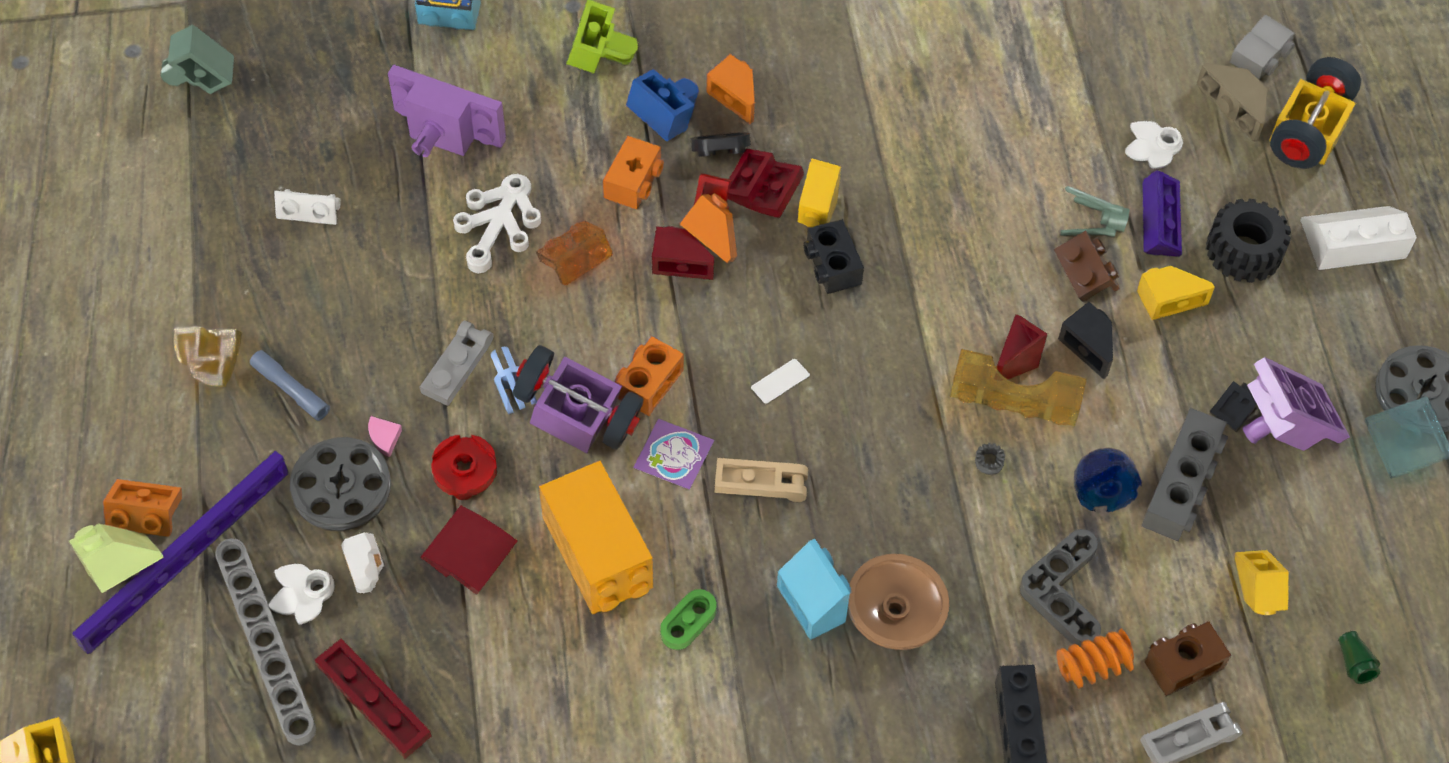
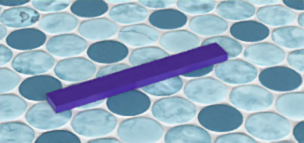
M275 450L162 552L164 558L140 571L72 632L80 648L87 654L94 651L288 475L284 457Z

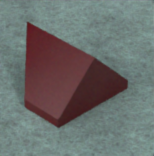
M1015 314L997 364L993 381L1001 383L1038 368L1047 333L1022 316Z

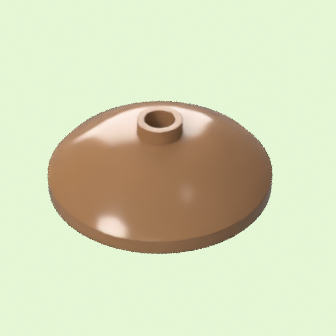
M886 554L875 557L864 563L855 572L849 584L851 593L849 596L848 612L852 622L866 638L882 647L895 650L920 647L938 635L947 619L949 596L946 586L934 569L917 558L903 554ZM895 608L900 614L894 615L889 609Z

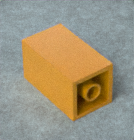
M601 461L592 463L539 486L542 517L592 615L600 611H611L620 602L631 597L634 599L640 598L653 588V557Z

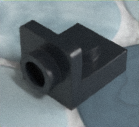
M1233 381L1210 410V414L1226 421V425L1237 432L1254 409L1257 410L1259 407L1247 386L1248 384L1243 382L1240 386Z

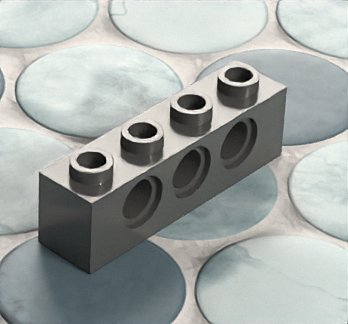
M1193 408L1189 409L1141 527L1178 542L1183 530L1191 531L1197 516L1196 513L1191 512L1193 505L1201 506L1208 489L1202 486L1204 478L1211 480L1218 464L1217 461L1212 460L1214 453L1221 454L1228 439V436L1223 434L1227 424L1226 421ZM1193 447L1199 448L1203 452L1197 451ZM1182 473L1190 474L1192 478L1186 477ZM1171 499H1177L1181 501L1182 504L1175 503Z

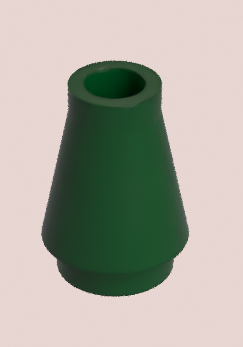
M1356 631L1342 634L1338 641L1341 645L1348 677L1357 684H1365L1375 680L1381 673L1379 669L1380 661L1360 639Z

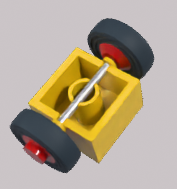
M1324 57L1318 59L1311 66L1307 73L1306 81L1303 79L1299 80L1279 115L1269 140L1273 153L1282 162L1300 169L1312 168L1318 163L1325 165L1348 123L1356 104L1353 100L1361 88V77L1351 64L1339 58Z

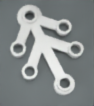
M512 174L502 181L500 187L486 192L473 189L467 193V206L472 210H480L485 204L502 199L499 206L473 215L461 212L454 216V228L459 233H468L474 227L489 223L479 244L471 247L466 254L467 266L472 272L484 273L490 269L492 265L490 249L503 225L510 237V246L514 251L523 252L528 248V235L520 231L511 212L514 204L517 203L522 212V220L525 227L533 229L541 223L540 211L533 208L528 199V195L531 192V183L527 177L520 174ZM474 198H479V199H480L479 201H476V202L471 201V200L474 199ZM530 216L536 217L533 220L527 219ZM461 221H466V222H468V223H466V224H464V225L458 224V223L461 222ZM516 240H524L522 243H515Z

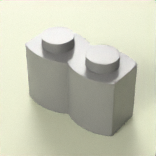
M1265 15L1236 46L1230 63L1238 68L1250 70L1259 80L1265 74L1270 76L1276 69L1281 56L1286 58L1294 48L1295 43L1292 40L1295 32Z

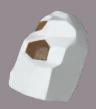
M361 533L344 539L341 547L357 593L371 592L376 586V582L379 580L378 574L384 564L374 535Z

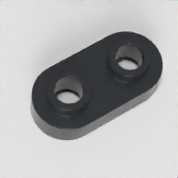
M749 132L704 135L691 138L692 151L698 152L700 157L716 155V150L725 149L728 150L729 154L744 153L745 147L751 146Z

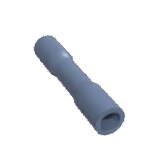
M263 350L257 351L251 357L250 365L266 379L279 386L315 420L320 421L328 414L330 406L310 389L302 386Z

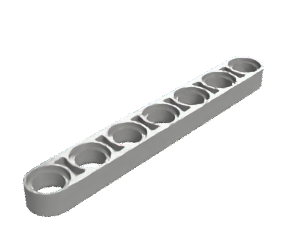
M226 539L217 546L215 551L216 559L281 728L288 742L293 745L306 744L312 740L316 732L311 712L247 550L240 540ZM230 549L241 551L239 559L234 562L224 561L223 555ZM246 576L252 579L251 585L244 590H237L233 587L234 582L240 577ZM258 604L263 607L262 613L256 618H248L244 615L245 610L250 605ZM268 632L274 635L273 642L268 646L261 647L255 644L256 638L262 633ZM281 661L285 663V670L279 675L272 676L266 672L267 667L272 662ZM286 690H292L297 693L296 700L290 705L278 703L279 695ZM301 719L308 722V729L303 734L293 735L289 732L290 725L294 721Z

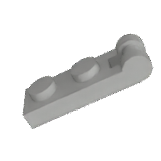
M464 320L460 324L457 334L421 384V394L449 406L491 345L493 333L485 329L480 331L474 328V324ZM468 340L476 342L472 348L466 345Z
M1221 702L1143 735L1140 742L1152 763H1178L1224 742H1231L1239 738L1243 731L1239 724L1233 723L1229 714L1231 711L1226 702ZM1211 722H1217L1221 729L1216 731Z

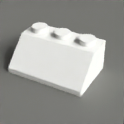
M1390 206L1306 216L1300 220L1318 270L1406 259L1417 238L1407 213Z

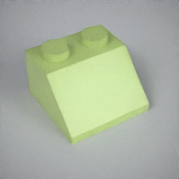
M104 524L86 526L75 534V538L69 540L88 575L102 593L164 558L146 534Z

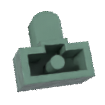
M191 25L171 35L169 57L162 60L160 76L169 85L178 86L187 81L192 86L198 85L211 94L232 84L234 55L196 26Z

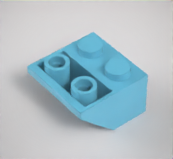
M816 539L809 541L778 571L777 588L810 640L846 622L851 587L847 579L843 575L839 576L833 567L834 562L829 551L826 548L821 549Z

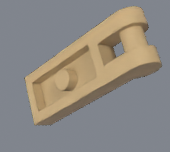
M717 458L715 493L787 498L792 502H803L807 497V488L804 486V481L808 479V467L792 463ZM789 478L791 484L781 483V479Z

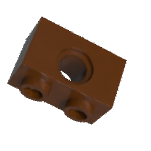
M1208 621L1199 626L1196 623L1190 624L1183 628L1178 636L1171 639L1163 637L1152 643L1149 647L1150 651L1145 659V664L1165 696H1168L1223 670L1231 654ZM1179 652L1188 653L1192 660L1183 658Z

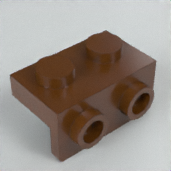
M1085 230L1054 249L1078 298L1082 302L1108 287H1111L1114 292L1120 289L1116 281L1120 275L1111 261L1106 262L1103 255L1107 251L1098 237L1093 239Z

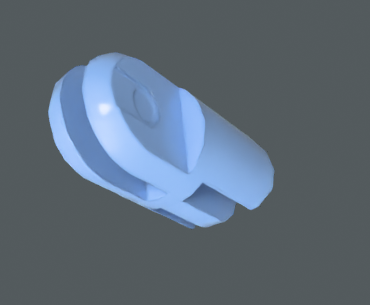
M504 346L501 348L509 368L503 370L496 350H493L490 355L498 372L494 382L507 413L511 414L514 411L505 389L511 388L513 392L518 379L516 373L519 366L515 365L509 348ZM535 396L530 401L532 405L537 403ZM515 398L520 410L526 408L523 401Z

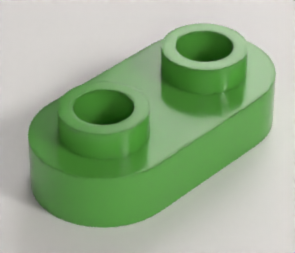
M702 589L689 592L662 621L660 627L662 642L668 648L674 650L688 647L715 618L717 607L715 597L710 592ZM701 607L705 609V612L697 614L694 612V609ZM674 631H681L683 636L676 638L672 636V633Z

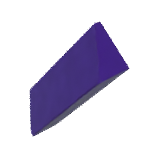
M1156 170L1142 182L1144 253L1179 257L1182 255L1180 181Z

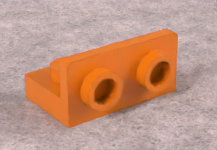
M117 479L103 501L105 525L144 534L169 537L172 533V515L182 500V487Z

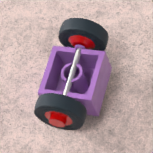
M538 345L528 360L524 359L516 373L518 379L513 389V396L529 403L542 386L545 388L535 404L530 424L588 453L601 428L607 421V430L602 442L618 450L627 435L632 436L641 420L637 416L644 399L635 393L628 392L621 403L615 406L622 386L565 356L554 375H549L554 352L542 345Z

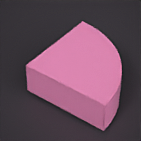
M372 416L368 423V431L372 443L381 454L390 457L402 432L401 425Z

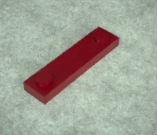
M342 638L314 660L316 666L404 759L432 737L431 731Z

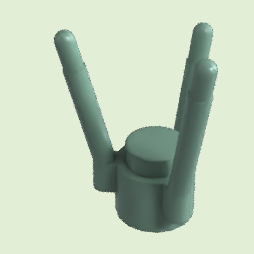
M1070 186L1065 188L1066 192L1077 196L1074 197V202L1101 211L1100 224L1105 225V228L1061 230L1060 234L1062 236H1077L1085 230L1089 235H1107L1115 237L1116 231L1124 232L1129 217L1128 208L1109 203Z

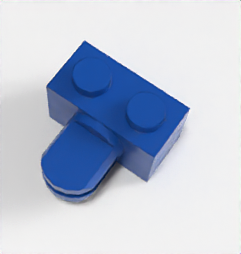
M653 69L633 80L626 106L665 141H668L687 130L699 88L693 81L686 78L673 82L670 78L666 80Z

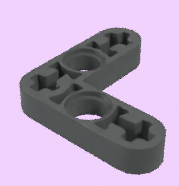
M1085 529L1072 532L1026 571L1019 588L1022 597L1071 644L1081 646V642L1084 640H1091L1093 642L1094 638L1101 634V626L1097 619L1062 587L1066 581L1091 561L1097 550V538L1092 532ZM1085 542L1088 545L1087 549L1081 548L1073 557L1071 553L1074 551L1076 544H1083ZM1055 559L1062 560L1067 564L1068 570L1062 573L1055 572L1050 567V562ZM1043 574L1046 576L1041 589L1035 588L1032 590L1029 588L1030 583L1036 584L1042 579ZM1055 602H1062L1069 608V613L1064 616L1056 615L1051 610V605ZM1074 615H1076V616H1077L1076 622L1072 621V623H1071L1070 626L1067 625L1068 623L1071 622V620L1073 619ZM1089 628L1091 630L1090 635L1080 636L1078 634L1079 629Z

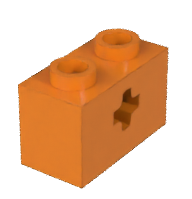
M627 136L603 179L604 198L637 210L641 201L648 199L654 177L658 178L662 173L664 161L661 160V147Z

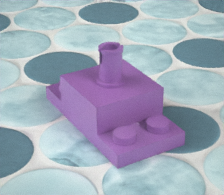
M396 65L391 67L388 77L394 110L407 117L410 137L416 139L412 144V150L420 156L422 151L425 150L422 155L423 157H428L433 147L436 146L464 156L474 139L479 140L485 145L491 144L499 148L503 146L506 141L502 102Z
M1266 357L1254 363L1259 375L1257 379L1247 386L1262 416L1243 426L1244 434L1251 443L1256 444L1260 439L1272 432L1276 440L1305 451L1322 439L1328 438L1341 443L1350 437L1321 383Z

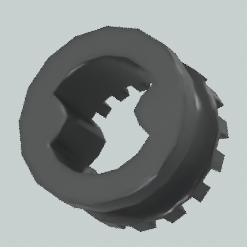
M995 443L982 444L976 452L975 464L977 469L987 475L997 474L1002 470L1005 461L1004 450L999 445L996 446ZM983 455H995L996 463L994 465L985 464V457Z

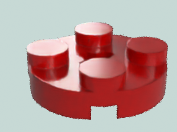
M460 435L451 436L442 441L433 452L431 468L436 485L443 492L455 496L459 500H468L472 496L480 494L492 484L497 476L495 451L485 439L479 436L471 435V438H461ZM460 461L463 463L472 462L470 469L466 471L458 470L457 463Z

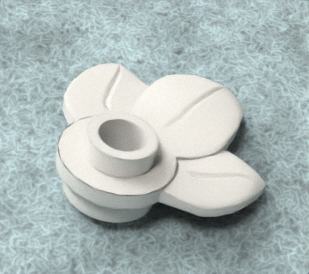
M1150 121L1131 123L1130 127L1137 139L1128 145L1125 153L1136 161L1148 160L1149 166L1152 169H1160L1169 165L1173 155L1181 150L1183 139L1180 132L1175 128H1161L1157 123Z
M302 564L280 567L274 573L278 581L283 585V588L271 600L269 608L282 615L295 613L298 624L310 622L320 614L323 602L332 596L335 589L334 580L329 573L322 570L310 571ZM316 585L324 586L322 589L318 591L312 590L313 587Z

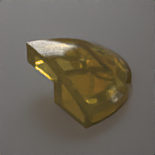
M202 326L174 328L175 352L179 362L182 365H187L193 372L190 376L210 386L226 387L237 362L242 332L236 328L207 330Z

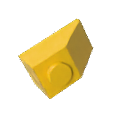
M811 159L799 202L798 223L805 224L811 228L830 222L838 201L841 166Z
M1168 266L1160 269L1152 268L1142 273L1137 292L1151 320L1208 305L1215 287L1210 281L1173 266Z
M1268 550L1235 552V562L1244 601L1248 606L1260 615H1274L1276 611L1288 610L1289 571Z

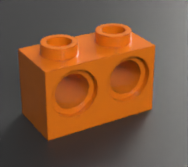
M651 336L645 345L641 344L636 349L630 365L627 368L623 367L617 374L615 383L622 386L618 399L622 401L628 392L637 394L644 399L640 412L650 416L684 371V354ZM653 362H661V364H658V365H654V364H651V363H653ZM638 384L644 385V387L636 388L633 386Z

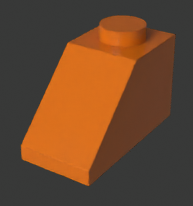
M730 54L707 74V93L751 124L754 121L755 108L753 70L746 62L740 61Z
M709 194L701 195L680 225L726 263L733 262L737 257L733 216L726 209L728 204L716 194L712 196Z

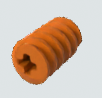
M1122 628L1118 633L1114 631L1107 633L1106 638L1099 635L1094 638L1093 642L1091 640H1084L1081 642V646L1072 644L1069 646L1068 651L1060 648L1056 654L1059 670L1063 678L1068 683L1073 681L1078 689L1083 687L1082 677H1086L1091 685L1095 684V673L1097 672L1103 680H1107L1109 678V668H1111L1116 676L1121 675L1120 664H1124L1129 672L1134 670L1132 645L1128 635Z

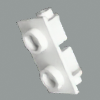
M289 189L274 192L276 218L337 224L336 210L340 209L341 200L340 198H335L334 194H330V196L290 192Z

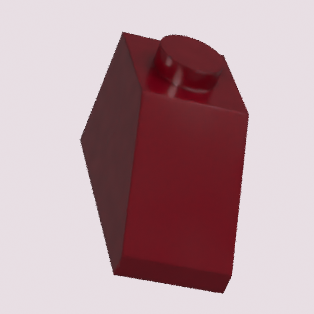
M656 226L652 251V274L713 280L714 257L690 232L674 226Z

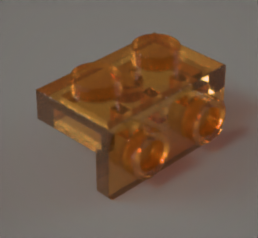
M587 221L575 223L570 227L569 231L559 237L548 240L545 246L536 251L540 262L554 269L560 283L565 286L613 255L604 230Z

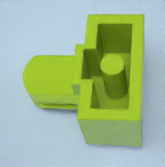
M587 0L567 60L568 65L594 73L600 57L624 65L632 62L638 49V43L631 36L613 31L615 24L611 23L615 8Z

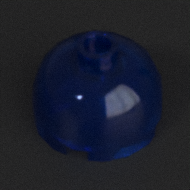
M1099 448L1089 452L1081 458L1074 471V488L1080 504L1090 511H1095L1094 507L1107 506L1106 512H1113L1124 508L1138 496L1137 489L1139 485L1142 486L1139 471L1132 458L1115 448Z

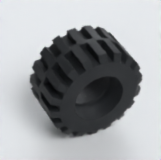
M1249 198L1248 202H1245L1243 199L1236 200L1235 204L1229 202L1225 204L1224 209L1221 208L1217 212L1206 243V249L1209 250L1207 256L1209 260H1214L1213 266L1216 270L1222 269L1224 276H1234L1236 281L1241 282V279H1246L1247 283L1254 282L1255 278L1260 281L1265 280L1268 275L1272 276L1276 272L1277 268L1281 265L1291 240L1289 236L1291 229L1290 226L1286 225L1287 219L1285 216L1278 215L1279 210L1277 208L1271 209L1268 207L1269 203L1264 201L1257 203L1256 199ZM1238 236L1251 238L1258 245L1248 244L1239 239Z

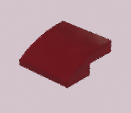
M746 148L729 177V180L732 181L728 199L758 213L780 218L804 176L803 167L777 162L773 153Z
M460 505L421 555V558L445 577L451 575L477 595L518 541L486 518Z

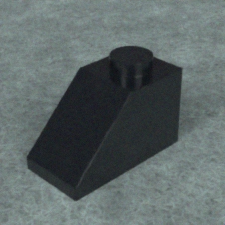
M1088 302L1062 323L1058 339L1102 379H1105L1113 362L1112 321L1103 310L1097 309Z

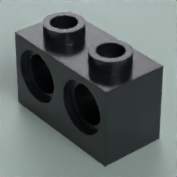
M843 219L808 228L807 241L803 243L807 259L813 260L815 278L818 284L823 283L826 293L830 294L862 285L864 266Z

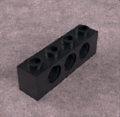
M1035 664L1000 666L995 680L1004 763H1047Z

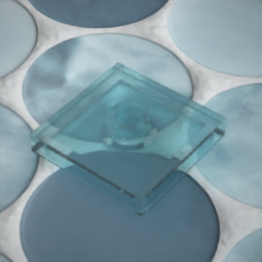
M1427 396L1366 417L1364 420L1391 479L1449 459V442Z

